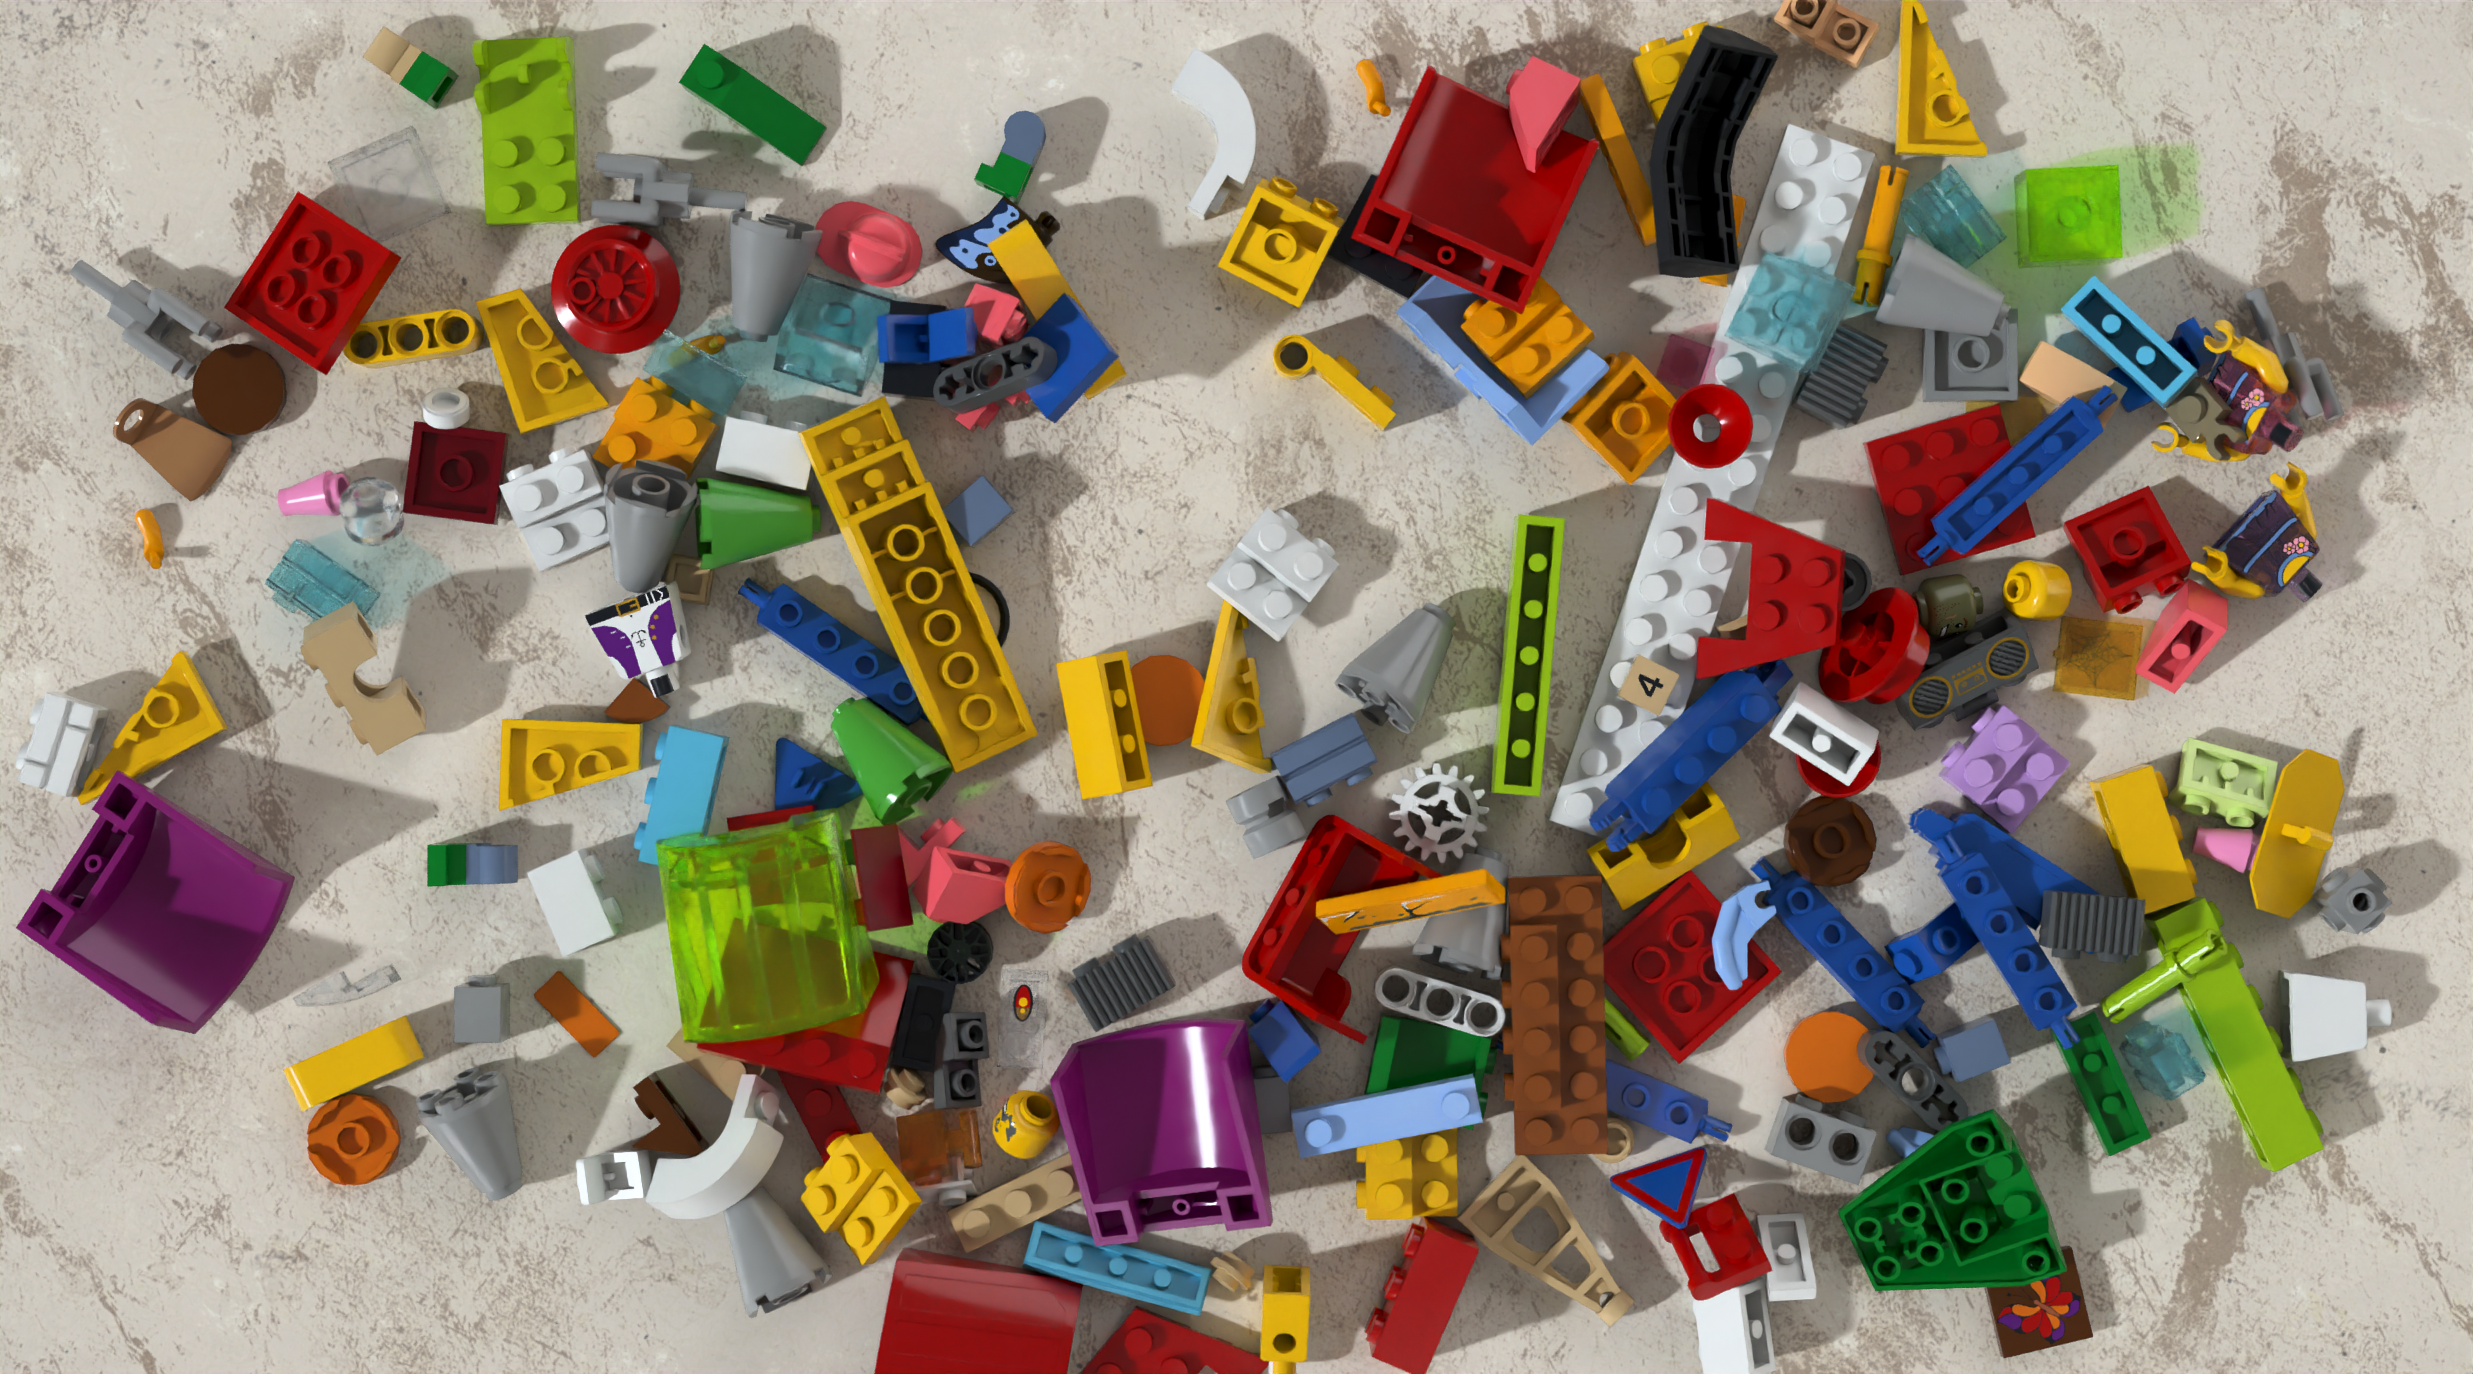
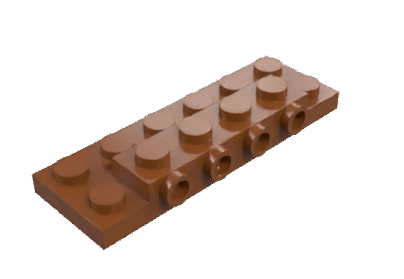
M1601 874L1508 876L1509 934H1501V961L1510 962V980H1502L1501 988L1502 1008H1511V1026L1503 1027V1055L1512 1054L1513 1073H1504V1100L1513 1101L1515 1155L1608 1154Z

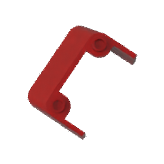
M1326 815L1313 826L1249 942L1242 958L1243 973L1247 978L1313 1021L1364 1045L1368 1036L1341 1019L1349 1006L1352 990L1349 981L1337 973L1361 930L1335 934L1316 917V902L1323 899L1417 882L1420 874L1429 879L1443 877L1444 875L1336 815Z

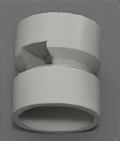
M1278 775L1225 801L1236 824L1245 825L1246 827L1242 837L1253 859L1266 855L1307 834L1296 811L1289 810L1285 806L1289 796Z

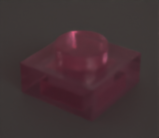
M1671 333L1655 378L1687 390L1702 385L1715 348Z

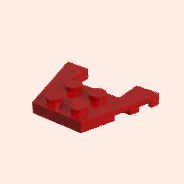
M1707 498L1705 540L1751 543L1750 584L1746 639L1699 637L1696 678L1705 679L1840 644L1846 551L1792 528H1787L1767 520L1765 517L1728 504V502L1719 498Z
M1136 1305L1079 1374H1198L1206 1365L1217 1374H1262L1269 1365V1361L1261 1360L1258 1353H1251L1234 1346L1233 1343L1218 1337L1213 1338L1191 1329L1190 1326Z

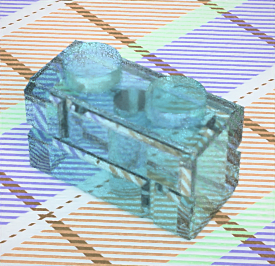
M1951 164L1901 202V205L1905 208L1901 215L1907 226L1916 235H1920L1923 232L1934 248L1965 268L1970 267L2007 238Z
M666 329L642 369L726 417L748 379L744 374Z
M296 539L282 557L281 562L277 564L265 585L275 591L271 598L277 604L292 613H295L298 608L313 618L310 624L352 601L355 602L365 617L381 594L307 540Z
M2149 1021L2142 1022L2125 1033L2127 1040L2122 1042L2119 1047L2129 1067L2135 1069L2133 1073L2143 1090L2165 1100L2176 1099L2202 1083L2207 1076L2196 1057L2190 1056L2192 1051L2181 1033L2174 1032L2161 1025H2151Z

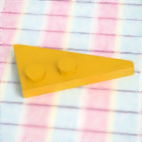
M1901 0L1895 155L1986 157L1987 147L1984 141L1981 142L1969 116V107L1957 90L1955 76L1942 48L1939 49L1927 24L1929 19L1922 4L1917 0Z
M1223 599L1191 746L1255 773H1270L1272 768L1271 758L1263 759L1259 728L1265 727L1263 711L1259 705L1260 690L1254 657L1247 658L1243 629L1249 628L1248 618Z
M180 651L173 656L171 666L156 687H152L143 699L142 707L130 717L111 744L113 748L99 768L94 769L84 783L82 792L77 797L81 805H87L100 798L117 770L136 779L228 729L187 651Z

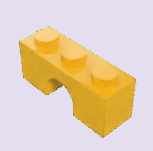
M1706 781L1670 815L1665 828L1654 837L1645 840L1635 839L1624 849L1613 853L1608 848L1605 842L1607 838L1586 851L1598 874H1601L1603 883L1622 911L1741 838L1726 806Z

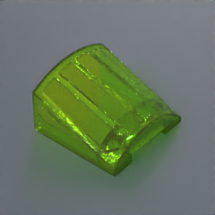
M837 808L793 815L788 822L705 837L703 832L659 839L655 843L684 1042L719 1043L776 1036L820 1026L865 1011L879 983V975L869 935L866 931V925L857 924L854 901L859 899L851 865L847 863L845 840Z

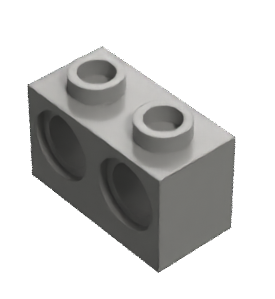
M1797 1094L1795 1102L1782 1098L1765 1150L1775 1157L1859 1186L1877 1134L1865 1126L1867 1118L1841 1109L1839 1117L1823 1112L1824 1103ZM1798 1118H1808L1811 1123L1809 1135L1800 1141L1792 1140L1789 1135V1128L1792 1122ZM1842 1133H1851L1854 1137L1852 1151L1844 1156L1835 1155L1833 1151L1835 1138Z

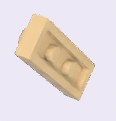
M1069 1151L985 1191L963 1204L948 1209L947 1215L966 1254L1081 1199L1082 1196Z

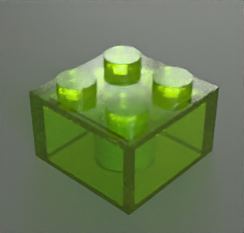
M2119 165L2025 169L2014 177L2018 268L2111 264L2123 258Z

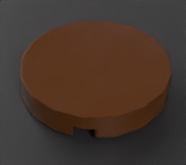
M229 344L215 349L201 361L193 377L192 396L198 413L209 426L225 434L246 436L265 431L279 418L287 400L286 383L284 380L286 378L282 367L269 353L252 345Z
M1821 796L1806 801L1794 810L1785 826L1783 844L1788 862L1800 877L1813 885L1832 888L1852 883L1867 871L1871 864L1873 852L1876 850L1877 838L1873 823L1861 806L1853 801L1849 802L1845 798Z

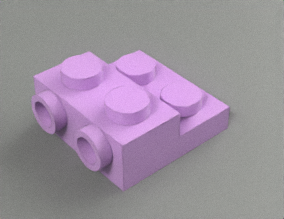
M1996 705L1993 709L1987 706L1971 723L1970 727L1975 731L1964 744L1959 741L1956 742L1944 755L1941 763L1945 767L1938 775L2008 834H2013L2071 763L2039 737L2038 732L2005 705Z

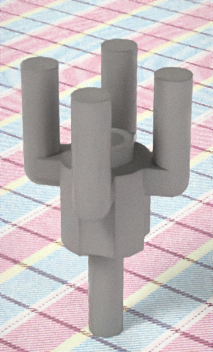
M597 153L596 171H603L604 177L635 179L634 202L593 199L591 214L592 217L599 218L601 223L656 228L664 223L665 217L690 219L693 206L744 211L747 209V192L694 187L693 173L668 171V168L657 158Z
M83 260L78 261L72 268L71 275L111 302L107 316L124 328L122 333L124 341L171 374L176 373L184 380H188L194 374L197 366L162 342L172 332L176 321L198 336L202 335L212 343L219 338L223 331V328L179 297L171 295L162 288H155L151 291L136 280H131L122 288Z
M2256 288L2245 293L2262 342L2258 344L2277 355L2288 379L2286 391L2291 395H2297L2305 419L2307 421L2324 415L2326 421H2332L2344 416L2345 414L2325 362L2320 358L2305 360L2295 333L2290 332L2280 335L2263 288ZM2259 374L2250 376L2247 379L2246 388L2248 393L2261 381ZM2293 405L2283 425L2293 430L2287 440L2304 434ZM2266 409L2260 421L2268 437L2273 429Z

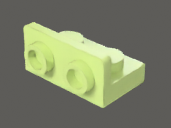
M2189 737L2182 747L2178 781L2176 787L2169 794L2168 804L2179 807L2190 815H2207L2225 820L2233 827L2255 828L2269 814L2273 801L2278 762Z

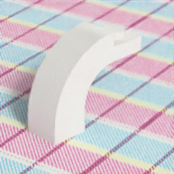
M1194 48L1171 87L1172 96L1201 112L1211 123L1217 137L1218 148L1214 162L1188 205L1189 212L1205 220L1210 211L1218 214L1231 192V190L1224 187L1227 181L1244 190L1250 178L1255 160L1256 125L1250 102L1238 81L1220 63Z
M742 1074L728 1122L719 1138L707 1150L695 1157L687 1159L658 1158L645 1202L673 1219H699L718 1214L743 1199L763 1179L781 1148L784 1135L772 1127L779 1110L782 1092L758 1075Z

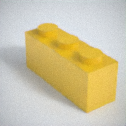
M1127 650L1056 663L1082 800L1153 786Z
M2140 764L2089 781L2127 897L2146 900L2144 914L2195 898L2196 894L2193 885L2198 883L2197 875L2190 859H2184L2178 844L2179 841L2183 840L2182 830L2175 815L2168 814L2163 799L2168 796V789L2160 771L2154 772L2152 765Z

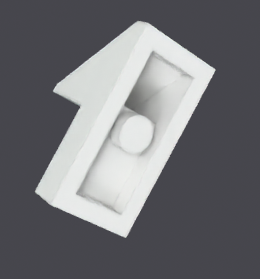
M1803 1213L1757 1215L1758 1240L1772 1268L1771 1272L1760 1276V1278H1764L1769 1302L1816 1299L1817 1286Z

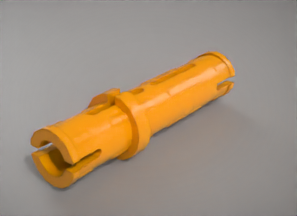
M1883 165L1879 169L1880 175L1863 249L1857 251L1855 259L1859 262V267L1849 301L1863 306L1868 288L1865 300L1868 303L1867 307H1879L1886 268H1891L1893 257L1889 254L1906 181L1910 173L1899 167L1895 169L1892 185V166Z

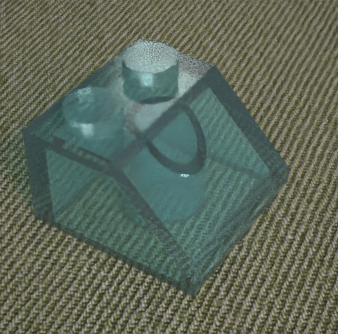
M1765 252L1724 336L1808 376L1816 372L1857 287L1816 267Z
M807 273L780 328L773 370L862 397L879 356L877 316L889 314L890 302L895 300Z

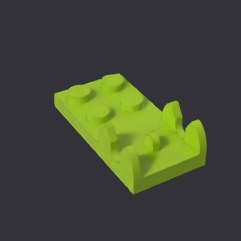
M558 36L550 38L475 40L472 54L475 65L479 69L480 83H476L474 97L477 108L481 113L486 225L494 227L581 223L573 39L570 36Z

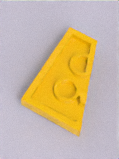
M521 288L476 302L521 435L609 408V404L584 374V371L575 359L571 357Z
M502 719L499 811L642 770L643 724Z

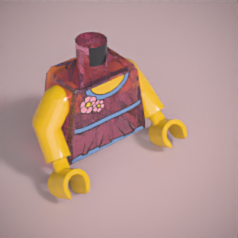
M2216 321L2214 327L2227 335V339L2216 341L2211 336L2205 335L2204 344L2206 348L2214 353H2222L2207 381L2233 410L2224 421L2228 425L2240 427L2245 432L2247 441L2244 444L2234 443L2230 440L2229 436H2226L2223 445L2225 450L2231 455V458L2228 461L2216 460L2208 453L2206 440L2203 443H2192L2186 435L2179 434L2178 428L2174 424L2162 422L2157 425V428L2170 431L2174 439L2169 444L2152 441V446L2155 450L2163 453L2170 452L2176 447L2182 448V454L2214 463L2245 461L2251 454L2266 455L2273 445L2286 452H2290L2301 441L2303 429L2288 420L2297 403V397L2288 389V379L2277 355L2245 336L2241 338L2234 336L2235 330L2229 321Z

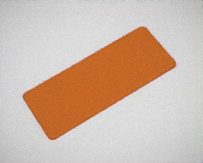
M557 971L534 994L538 1002L592 1057L600 1054L619 1035V1031L560 971Z

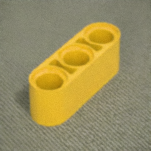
M447 309L371 321L358 325L344 347L343 352L351 362L373 369L472 353L481 346L484 339V329L476 317L459 309ZM465 320L469 327L468 336L463 342L454 344L449 337V330L456 321ZM419 327L423 334V341L417 349L408 351L404 345V336L411 328ZM373 334L377 340V349L372 356L363 358L358 350L359 343L364 336Z
M405 1015L285 1068L283 1071L303 1112L425 1056Z

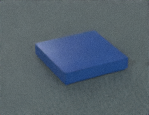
M1065 293L1021 338L1036 337L1053 347L1057 354V366L1053 375L1047 381L1025 391L1045 418L1056 423L1119 357L1077 302Z

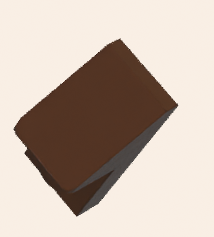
M653 1072L633 1087L638 1094L634 1099L639 1109L648 1119L656 1118L660 1123L658 1127L632 1146L633 1148L697 1156L710 1145L656 1072Z

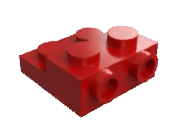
M2149 486L2064 522L2063 530L2084 567L2083 576L2103 613L2115 609L2118 614H2125L2142 604V596L2158 590L2161 596H2165L2184 586V578L2189 575L2191 561Z

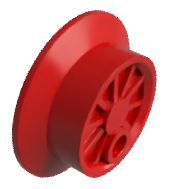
M606 225L581 234L562 252L552 275V303L561 325L576 341L602 353H630L652 344L668 329L676 315L680 302V278L671 255L653 236L630 226Z
M1897 587L1876 590L1869 594L1862 605L1852 611H1847L1842 616L1840 644L1823 648L1818 667L1820 687L1829 698L1840 703H1850L1864 699L1871 704H1885L1902 695L1915 682L1927 661L1930 639L1926 629L1918 624V607L1914 598L1909 593Z

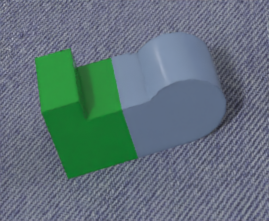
M1019 111L1008 118L1004 127L1006 140L994 167L981 163L974 178L978 186L1001 196H1006L1017 203L1021 200L1046 140V132L1041 119L1029 111Z
M435 843L427 845V887L518 882V845H491V843Z

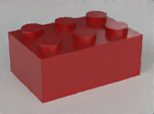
M1428 1216L1421 1217L1418 1225L1413 1222L1410 1223L1401 1244L1405 1257L1400 1267L1392 1265L1383 1286V1290L1386 1291L1384 1296L1386 1298L1382 1309L1374 1307L1364 1330L1367 1333L1366 1341L1369 1342L1373 1358L1410 1374H1426L1479 1252L1477 1243L1472 1235Z

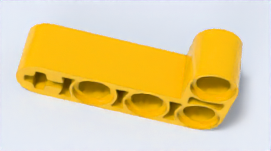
M1026 219L987 244L1036 321L1047 312L1063 293L1072 297L1088 316ZM1118 359L1084 393L1088 401L1127 376Z

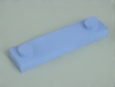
M1473 1074L1291 1110L1300 1159L1483 1122Z

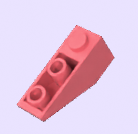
M977 283L963 306L973 309L974 322L978 332L977 339L995 349L1020 340L1030 327V324L1027 323L1028 319H1026L1027 312L1020 299Z

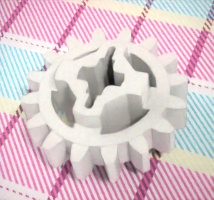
M1433 763L1431 774L1428 775L1420 767L1415 768L1417 780L1412 783L1402 778L1400 783L1406 789L1403 795H1391V799L1400 804L1399 810L1388 813L1390 819L1400 820L1401 826L1393 831L1394 836L1407 835L1409 839L1406 841L1404 849L1409 852L1416 846H1419L1421 848L1420 859L1424 861L1429 857L1430 852H1436L1439 863H1445L1446 852L1452 851L1458 859L1462 858L1463 851L1461 846L1464 843L1474 848L1478 845L1472 836L1474 831L1486 832L1487 830L1484 824L1478 822L1479 815L1489 813L1488 807L1478 806L1477 800L1485 794L1484 789L1472 791L1469 786L1472 784L1474 776L1468 774L1461 780L1458 779V766L1455 765L1449 768L1447 774L1441 772L1439 763ZM1440 782L1436 793L1425 798L1414 796L1416 791L1424 785ZM1457 788L1462 791L1468 801L1469 814L1459 811L1454 801ZM1440 800H1445V809L1451 812V815L1459 817V820L1441 819L1438 826L1432 825L1433 817L1426 813L1427 811L1418 808V805L1421 804L1427 807L1429 805L1437 806ZM1408 811L1418 814L1424 825L1421 838L1411 828ZM1454 827L1464 830L1454 840L1437 844L1443 832Z

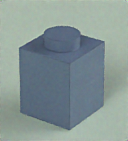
M983 475L942 509L956 544L960 546L966 541L973 548L1015 513Z
M1988 1016L1972 1020L1938 1033L1935 1036L1938 1047L1932 1049L1940 1072L1942 1075L1949 1073L1950 1078L1959 1083L2011 1063L1994 1019Z

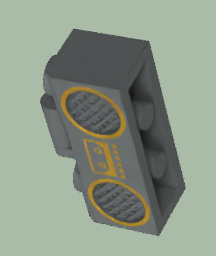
M2005 607L1975 622V626L1970 631L1950 635L1930 645L1928 658L1920 675L1902 695L1894 699L1901 716L1914 731H1917L1921 728H1932L1939 725L1944 720V717L1950 713L1959 722L1998 702L1999 698L1995 688L1999 689L2003 686L2011 687L2018 685L2025 680L2027 674L2039 669L2024 626Z

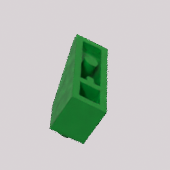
M703 44L679 81L687 92L800 166H803L827 129L826 126L706 44Z

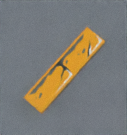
M1484 868L1319 900L1316 902V917L1335 934H1342L1505 903V887Z

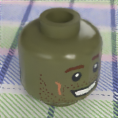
M1961 574L1927 578L1919 585L1918 592L1912 593V597L1918 607V624L1924 627L1928 635L1932 637H1943L1968 632L1975 626L1977 615L1983 613V597L1979 587L1972 588L1968 579Z

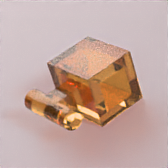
M942 1110L896 1117L901 1170L908 1182L915 1181V1185L918 1186L941 1183L942 1177L953 1176L951 1154L963 1152L964 1168L975 1169L982 1167L977 1111L966 1110L958 1113L960 1129L953 1131L948 1130V1122Z

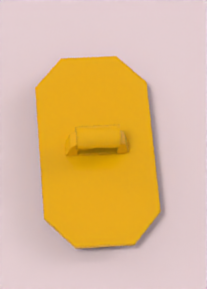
M2306 748L2282 769L2249 875L2257 909L2290 919L2311 900L2325 852L2333 845L2331 833L2345 791L2337 759Z

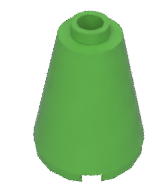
M707 477L696 478L695 483L698 487L697 494H700V505L695 508L698 558H702L701 570H712L812 542L813 533L821 532L819 505H811L810 496Z
M853 697L848 698L833 711L832 716L835 719L831 723V729L874 816L882 825L896 824L913 814L915 811L911 805L915 804L922 797L928 802L951 777L953 770L950 766L952 765L946 757L868 699L861 698L855 700Z

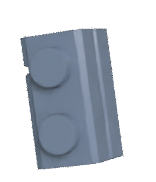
M1353 712L1270 754L1294 802L1298 804L1304 800L1308 808L1332 796L1329 789L1330 786L1344 779L1348 786H1352L1373 775L1370 766L1378 762Z

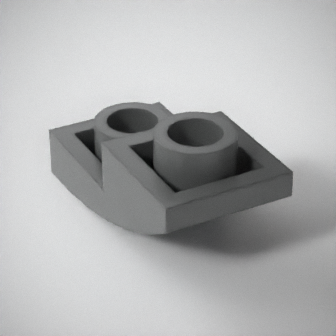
M985 1012L944 1014L935 1054V1110L982 1106L978 1060L989 1058Z

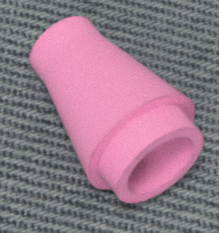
M330 470L292 487L280 489L278 492V504L284 516H338L342 510L349 509L352 503L351 488L347 478L343 473L334 474Z
M2197 826L2191 853L2207 857L2243 874L2245 870L2251 871L2262 835L2253 834V829L2205 828Z

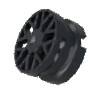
M947 921L933 932L928 941L927 957L930 967L938 977L949 983L964 984L974 981L986 971L992 961L994 946L989 932L977 921L969 924Z

